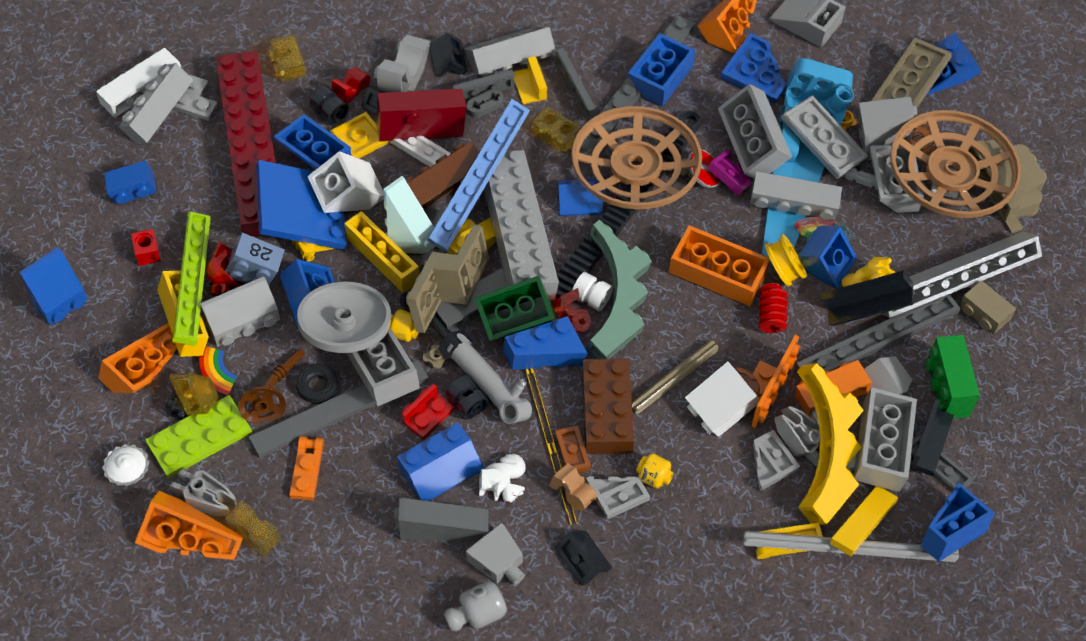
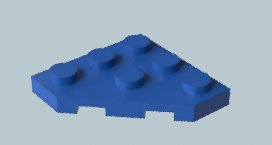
M752 33L742 43L721 72L720 77L742 89L751 84L764 91L768 101L774 104L785 91L786 86L784 79L780 76L776 59L770 51L769 41Z

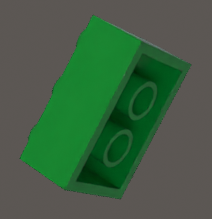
M964 335L936 337L933 346L930 347V354L925 360V367L927 372H931V390L936 392V399L940 400L937 409L953 414V418L970 417L980 394Z

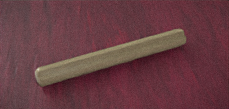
M713 340L704 344L633 400L632 411L636 414L642 412L718 351V345Z

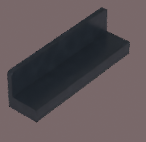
M899 271L820 293V301L829 310V325L835 326L913 305V281L904 271Z

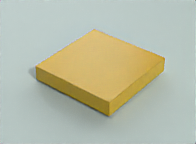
M367 112L330 130V133L351 147V156L358 159L389 143V141L379 142L377 125Z

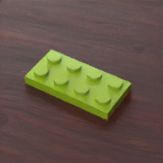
M228 395L145 439L167 478H170L179 473L181 469L185 470L252 433V429L240 415L238 407L231 396Z

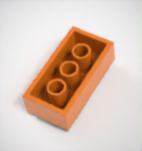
M689 225L671 257L669 273L751 306L768 273L770 258Z

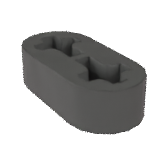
M492 89L470 99L467 102L468 115L478 118L500 108L503 105L502 92Z

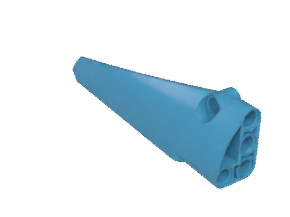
M806 58L795 62L788 75L785 103L778 124L792 158L774 170L772 174L819 183L825 166L781 117L785 112L813 95L841 126L847 108L854 98V93L852 92L853 74L850 71ZM767 208L761 255L769 258L765 244L768 242L773 244L780 240V235L782 234L795 247L800 233L794 226L804 222L806 216L799 213L781 212L777 209Z

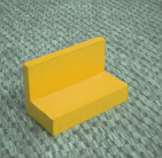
M536 56L529 57L528 69L513 72L515 75L514 81L523 104L547 99V86Z

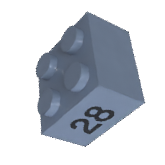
M242 233L230 253L225 271L234 281L245 284L265 277L269 286L278 272L285 250Z

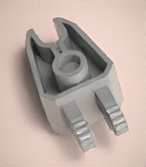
M794 407L782 409L783 415L774 418L778 433L794 456H805L812 464L817 466L819 461L818 452L820 451L819 424L803 411Z
M181 469L178 477L188 483L185 487L176 482H172L169 486L172 491L185 497L187 504L206 514L220 517L230 516L229 507L222 504V502L237 506L236 498L231 491L203 470L191 474Z

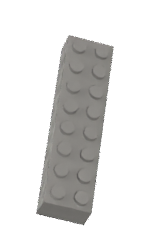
M524 150L506 151L484 188L506 285L509 286L540 275L550 300H555L559 281Z

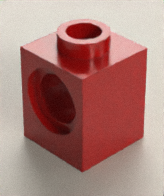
M153 229L141 230L131 234L139 266L161 261Z

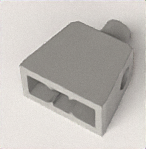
M502 523L466 551L467 561L496 584L504 577H507L514 585H517L525 577V574L518 568L523 563V554Z

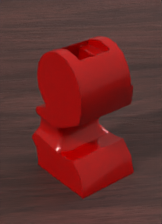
M353 67L347 71L343 82L339 79L332 80V90L337 94L338 98L343 99L346 103H350L355 96L359 95L360 91L369 85L371 76L358 67Z

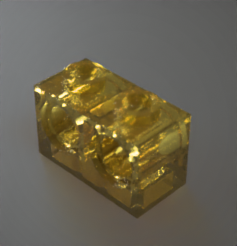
M546 107L532 121V135L563 154H566L573 147L574 140L581 130V127L576 122L570 121L558 111H554L549 107Z

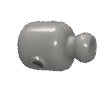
M486 581L463 592L459 597L461 606L447 609L444 612V617L451 631L460 630L468 622L472 628L480 629L503 618L506 615L507 607L496 584Z

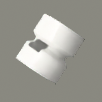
M583 272L573 287L571 297L582 303L587 301L588 306L600 312L609 301L613 286L604 281L597 282L596 277Z

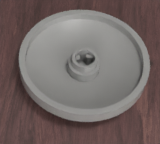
M335 282L320 286L304 297L298 307V327L302 336L317 348L335 353L357 352L375 345L387 334L391 324V309L386 298L370 286L356 282Z

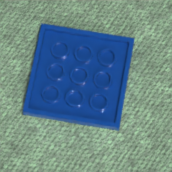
M258 160L256 164L259 234L344 250L347 245L344 212L326 213L323 211L308 179V176L314 171Z

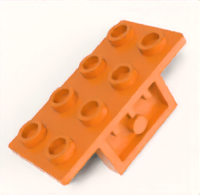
M794 335L777 368L759 361L753 375L760 385V400L757 404L751 427L756 428L759 422L764 423L769 413L768 408L770 404L773 405L776 401L779 387L784 386L789 369H793L800 346L797 345L799 336Z

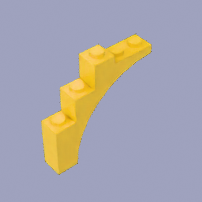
M817 363L802 365L797 371L807 386L814 402L820 432L819 461L815 477L807 495L798 508L811 524L819 523V525H826L859 485L853 473L846 468V465L861 448L855 436L848 429L864 410L851 393L840 394L838 387L829 380L824 369Z

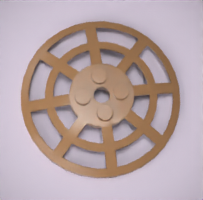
M641 106L614 108L593 117L578 132L572 149V165L575 174L587 191L608 204L628 209L657 208L681 198L696 183L702 163V152L698 139L684 122L664 111ZM634 117L633 128L621 129L608 134L602 124L615 119ZM642 118L660 121L671 126L674 130L665 137L655 131L642 129ZM595 130L602 140L595 146L592 156L579 153L583 141ZM633 135V141L620 145L615 141L617 138ZM680 135L691 146L694 159L681 161L679 151L673 144ZM646 136L660 143L654 147L649 143L641 141V138ZM606 145L613 150L611 160L598 158ZM667 148L671 152L674 162L662 163L660 153ZM579 161L591 164L593 174L599 183L591 186L584 179L579 168ZM631 162H641L642 164L633 165ZM598 166L611 168L613 176L605 180L600 174ZM694 167V173L690 182L681 191L672 187L678 180L681 169ZM662 170H674L672 177L667 183L658 178ZM620 181L631 185V193L613 187V185ZM649 183L658 188L651 192L640 193V186ZM607 189L617 195L631 198V202L611 198L599 191ZM663 192L671 195L662 200L639 203V198H649Z
M939 110L920 114L910 119L901 127L891 146V168L901 188L920 205L942 215L956 218H974L991 214L1001 209L1011 200L1021 179L1020 159L1010 140L991 123L968 113ZM936 121H953L971 127L966 136L949 132L940 133ZM928 123L931 135L922 138L914 146L903 139L914 128ZM978 130L994 139L1004 152L992 157L991 153L984 146L974 140ZM943 140L959 141L962 144L960 147L945 146ZM934 142L936 150L930 156L920 151L928 143ZM899 146L910 153L908 157L909 173H899L896 165V154ZM970 146L977 150L985 159L977 161L968 152ZM915 157L927 164L926 172L916 173L914 166ZM1009 160L1012 171L1010 187L997 184L999 175L997 164ZM948 167H952L954 169H957L958 171H951ZM990 168V182L978 178L980 169ZM931 180L938 187L935 194L928 190L921 181ZM905 181H913L924 194L932 198L929 202L919 196ZM973 186L986 189L981 195L973 199L967 190ZM946 191L959 193L962 201L946 199L943 196ZM992 192L1006 194L1004 199L993 207L981 210L977 203L989 197ZM941 202L952 206H967L971 211H955L938 205Z

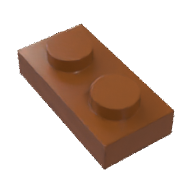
M578 425L556 430L555 437L564 465L569 463L576 467L578 473L590 471L591 464Z

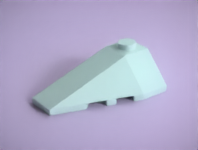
M401 176L383 189L384 208L387 211V218H385L387 233L385 234L404 253L422 254L435 247V245L427 241L434 226L406 180Z

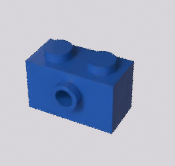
M146 160L104 173L107 194L114 204H124L128 201L157 193L154 172Z

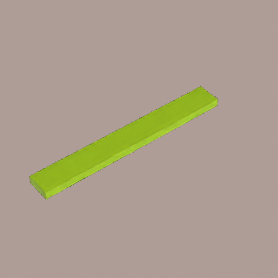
M190 211L188 212L172 342L196 346L211 216Z

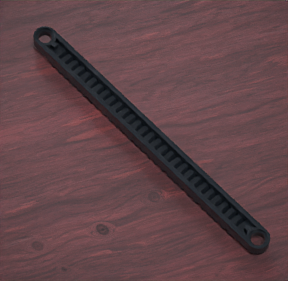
M685 111L678 118L692 130L694 135L701 126V115L697 111ZM694 119L696 123L690 125L685 120ZM670 127L669 131L666 132L665 137H667L674 130V128ZM680 135L673 144L680 154L688 142ZM667 148L660 153L662 163L674 162V158ZM662 170L658 178L661 179L667 170ZM651 183L640 186V193L651 192L655 186ZM626 184L622 191L631 193V185ZM620 195L616 197L618 200L631 202V198ZM639 198V203L643 202L646 198ZM611 205L599 220L603 224L608 225L617 237L637 209ZM591 230L588 236H585L583 242L579 244L578 249H575L574 254L570 256L569 261H566L564 267H561L560 272L557 273L559 284L555 300H551L556 316L571 297L573 287L579 276L583 272L589 274L603 255L601 248L590 236ZM552 319V320H549V321H547V322L538 324V325H543V324L552 322L553 319Z

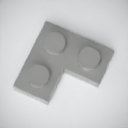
M189 75L193 82L173 107V110L209 121L218 107V102L202 97L209 86L208 80Z

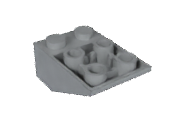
M785 0L769 20L821 48L842 23L845 6L834 0Z

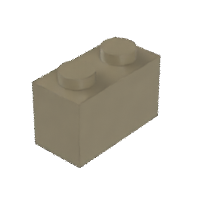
M982 280L963 296L960 304L962 311L967 316L975 318L984 330L990 331L993 334L1011 320L1016 310L1014 306Z

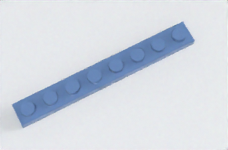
M513 99L510 100L429 235L428 242L444 252L449 249L530 112L529 109Z

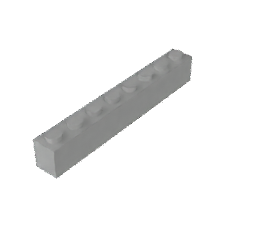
M1020 232L912 275L910 279L913 281L914 304L881 314L891 318L978 283L981 280L1042 257L1039 237L1027 232Z

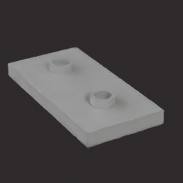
M813 95L785 112L781 117L836 179H839L869 157Z

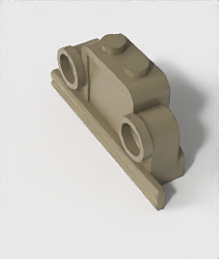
M994 139L977 141L991 153L992 157L1004 152ZM1022 144L1014 145L1021 165V179L1018 188L1011 200L1001 209L997 210L1010 233L1023 229L1017 218L1022 216L1030 217L1037 214L1043 198L1041 190L1047 179L1046 173L1040 168L1035 155L1031 153L1027 146ZM970 146L968 152L977 161L985 159L977 150ZM1009 160L997 164L999 174L997 184L1010 187L1012 171ZM990 168L980 169L978 178L990 182ZM992 192L989 197L995 206L1004 199L1006 194Z

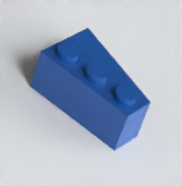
M568 316L506 336L503 346V353L512 370L541 369V366H555V368H562L563 365L583 366V360L586 359L587 355Z
M958 482L942 509L939 510L929 525L921 547L940 562L986 533L995 512Z

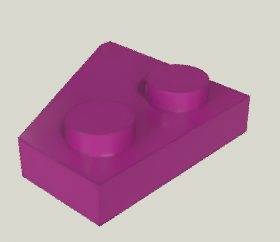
M727 149L711 161L707 168L716 178L723 181L730 191L739 196L752 182L744 174L739 163L733 164L729 158L732 153Z

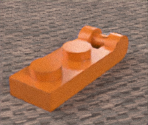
M306 436L299 437L290 490L291 499L314 500L324 438L316 437V440L308 439ZM306 448L315 449L314 454L306 453Z

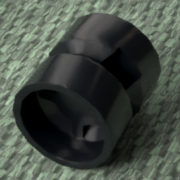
M322 86L317 89L309 101L310 106L330 125L338 123L336 121L338 118L341 120L345 118L349 111V105L343 99L338 98L337 94L328 86Z
M467 375L453 381L445 393L467 420L483 412L489 403L487 397L481 390L477 389V385Z

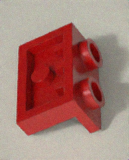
M432 384L429 388L421 391L418 399L405 406L402 411V423L424 440L455 410V406L440 395L437 386Z

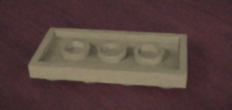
M914 38L871 101L911 97L912 105H916L918 108L951 59V52Z

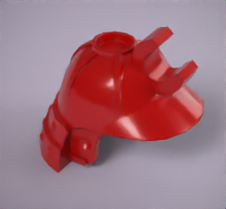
M221 240L216 244V249L206 269L207 278L213 283L211 294L215 297L219 296L221 289V293L224 294L230 291V287L242 286L240 282L234 281L225 271L232 249Z

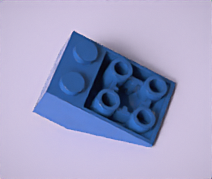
M956 32L935 45L951 52L952 57L926 95L967 82L981 73L976 60Z

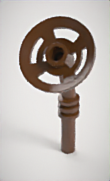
M297 349L285 362L278 364L270 372L269 378L262 387L252 388L241 396L238 402V410L245 420L257 424L263 421H276L283 415L286 409L285 398L273 387L277 382L285 378L289 374V370L305 355L303 350ZM275 394L278 397L279 405L274 403L272 395ZM250 401L252 408L250 413L246 410L244 402ZM273 411V413L269 415L258 416V414H266Z

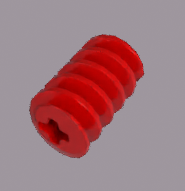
M769 283L760 288L759 330L761 332L769 334L783 332L788 327L786 323L788 320L786 315L788 313V293L782 290L783 288L779 284Z

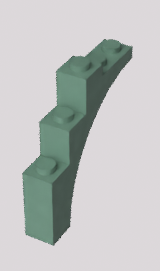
M598 220L593 224L590 236L601 248L608 261L613 277L614 297L609 318L602 329L590 340L587 350L596 359H609L640 334L645 325L640 315L634 313L633 310L640 306L647 297L648 291L646 287L637 279L648 271L652 261L649 255L637 246L629 250L627 244L623 240H619L608 225Z

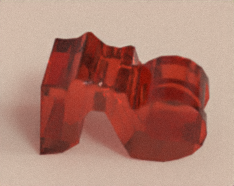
M577 288L553 300L552 303L553 309L558 313L560 319L568 316L576 333L580 334L589 329L591 319L587 310L573 309L571 306L572 302L579 298V290Z

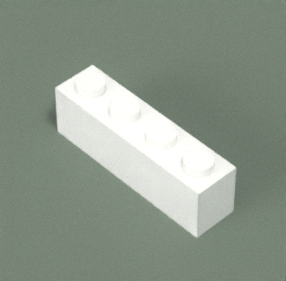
M163 48L97 90L96 93L100 104L114 118L134 106V101L144 94L147 90L146 85L158 75L157 71L162 65L177 63L180 66V62L167 49Z

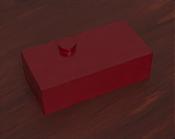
M463 89L377 93L376 125L379 142L393 141V139L408 140L409 137L417 139V136L432 139L463 137L466 103Z

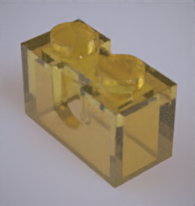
M294 34L270 40L271 49H268L270 61H275L276 63L273 64L276 77L280 76L282 82L306 77L305 65Z
M243 500L225 517L228 528L244 537L243 541L262 557H265L281 541L278 529L266 519L261 522L257 518L255 510ZM244 529L250 533L249 536L244 533Z

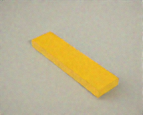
M876 486L832 537L830 544L847 555L852 556L895 505L898 497Z

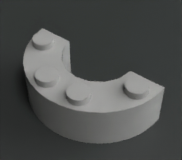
M406 35L402 41H399L396 48L398 54L395 62L385 59L375 68L374 78L377 79L379 90L385 93L414 91L426 64L430 41Z

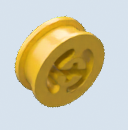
M784 234L780 235V240L773 244L770 242L765 244L766 251L775 270L788 287L792 285L793 280L799 277L803 279L807 277L805 268L796 250Z

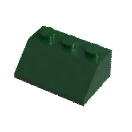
M540 275L474 298L490 341L555 319L556 316Z

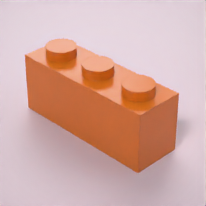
M858 360L852 363L846 362L831 372L825 371L829 380L838 387L840 394L851 393L855 398L868 394L872 382ZM802 381L796 386L795 397L805 414L811 417V413L815 411V406L807 386Z

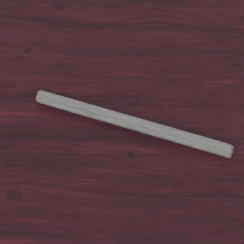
M746 531L743 535V544L745 546L844 553L830 544L832 538L752 531ZM865 540L854 553L859 555L936 560L918 544ZM957 550L941 561L956 562L959 558V551Z

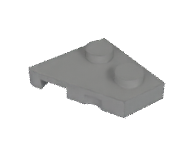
M774 430L754 440L755 464L758 485L761 491L799 471L800 465Z
M639 477L586 478V483L595 490L597 494L596 501L607 520L650 500V495Z

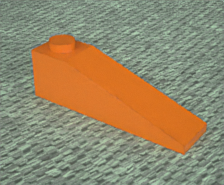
M723 0L698 25L701 34L708 43L731 53H736L746 39V36L742 35L743 29L750 26V22L747 21L748 14L754 12L757 0Z
M169 323L102 360L98 379L113 393H134L151 383L177 351L176 343L172 342L173 334Z
M158 491L150 502L135 543L157 553H166L167 548L180 549V555L189 556L190 551H201L208 558L234 560L244 537L186 502Z

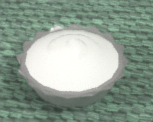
M124 444L122 447H115L113 451L108 452V456L103 460L104 465L102 469L104 470V476L108 478L109 482L115 483L117 486L135 484L148 471V464L150 462L147 459L148 454L144 453L142 448H137L135 445L129 446Z

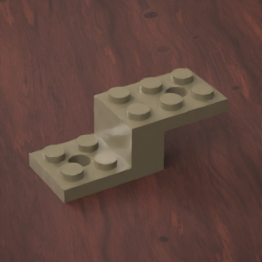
M473 225L457 255L432 252L428 261H425L422 272L417 276L411 292H408L406 297V303L409 305L411 320L414 323L416 332L425 333L441 302L467 304L490 260L482 226Z

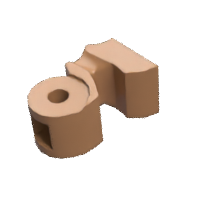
M569 463L553 476L549 487L554 490L564 487L566 489L567 502L579 511L585 510L591 502L597 499L595 490L589 484L584 483V477L580 476L576 467Z

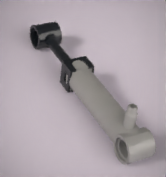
M411 290L403 292L400 297V306L402 310L410 312V309L406 303V297ZM434 315L430 324L444 339L438 350L447 360L453 359L499 409L500 417L505 423L513 424L528 420L532 414L531 404L525 398H519L526 385V381L520 379L511 389L471 346L473 340L464 330L449 332Z

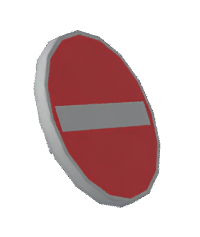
M701 150L702 163L697 182L704 187L715 188L721 183V180L716 178L707 168L715 158L707 151ZM693 151L688 155V160L694 159ZM694 167L689 168L691 175L694 173Z

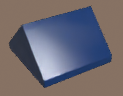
M596 178L585 179L591 186L599 183ZM578 179L557 180L560 216L603 214V201L588 192Z

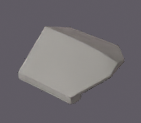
M896 356L879 358L864 369L872 382L871 387L900 395L907 392L913 381Z

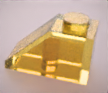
M193 373L171 374L169 376L187 415L207 414L219 398L211 378Z

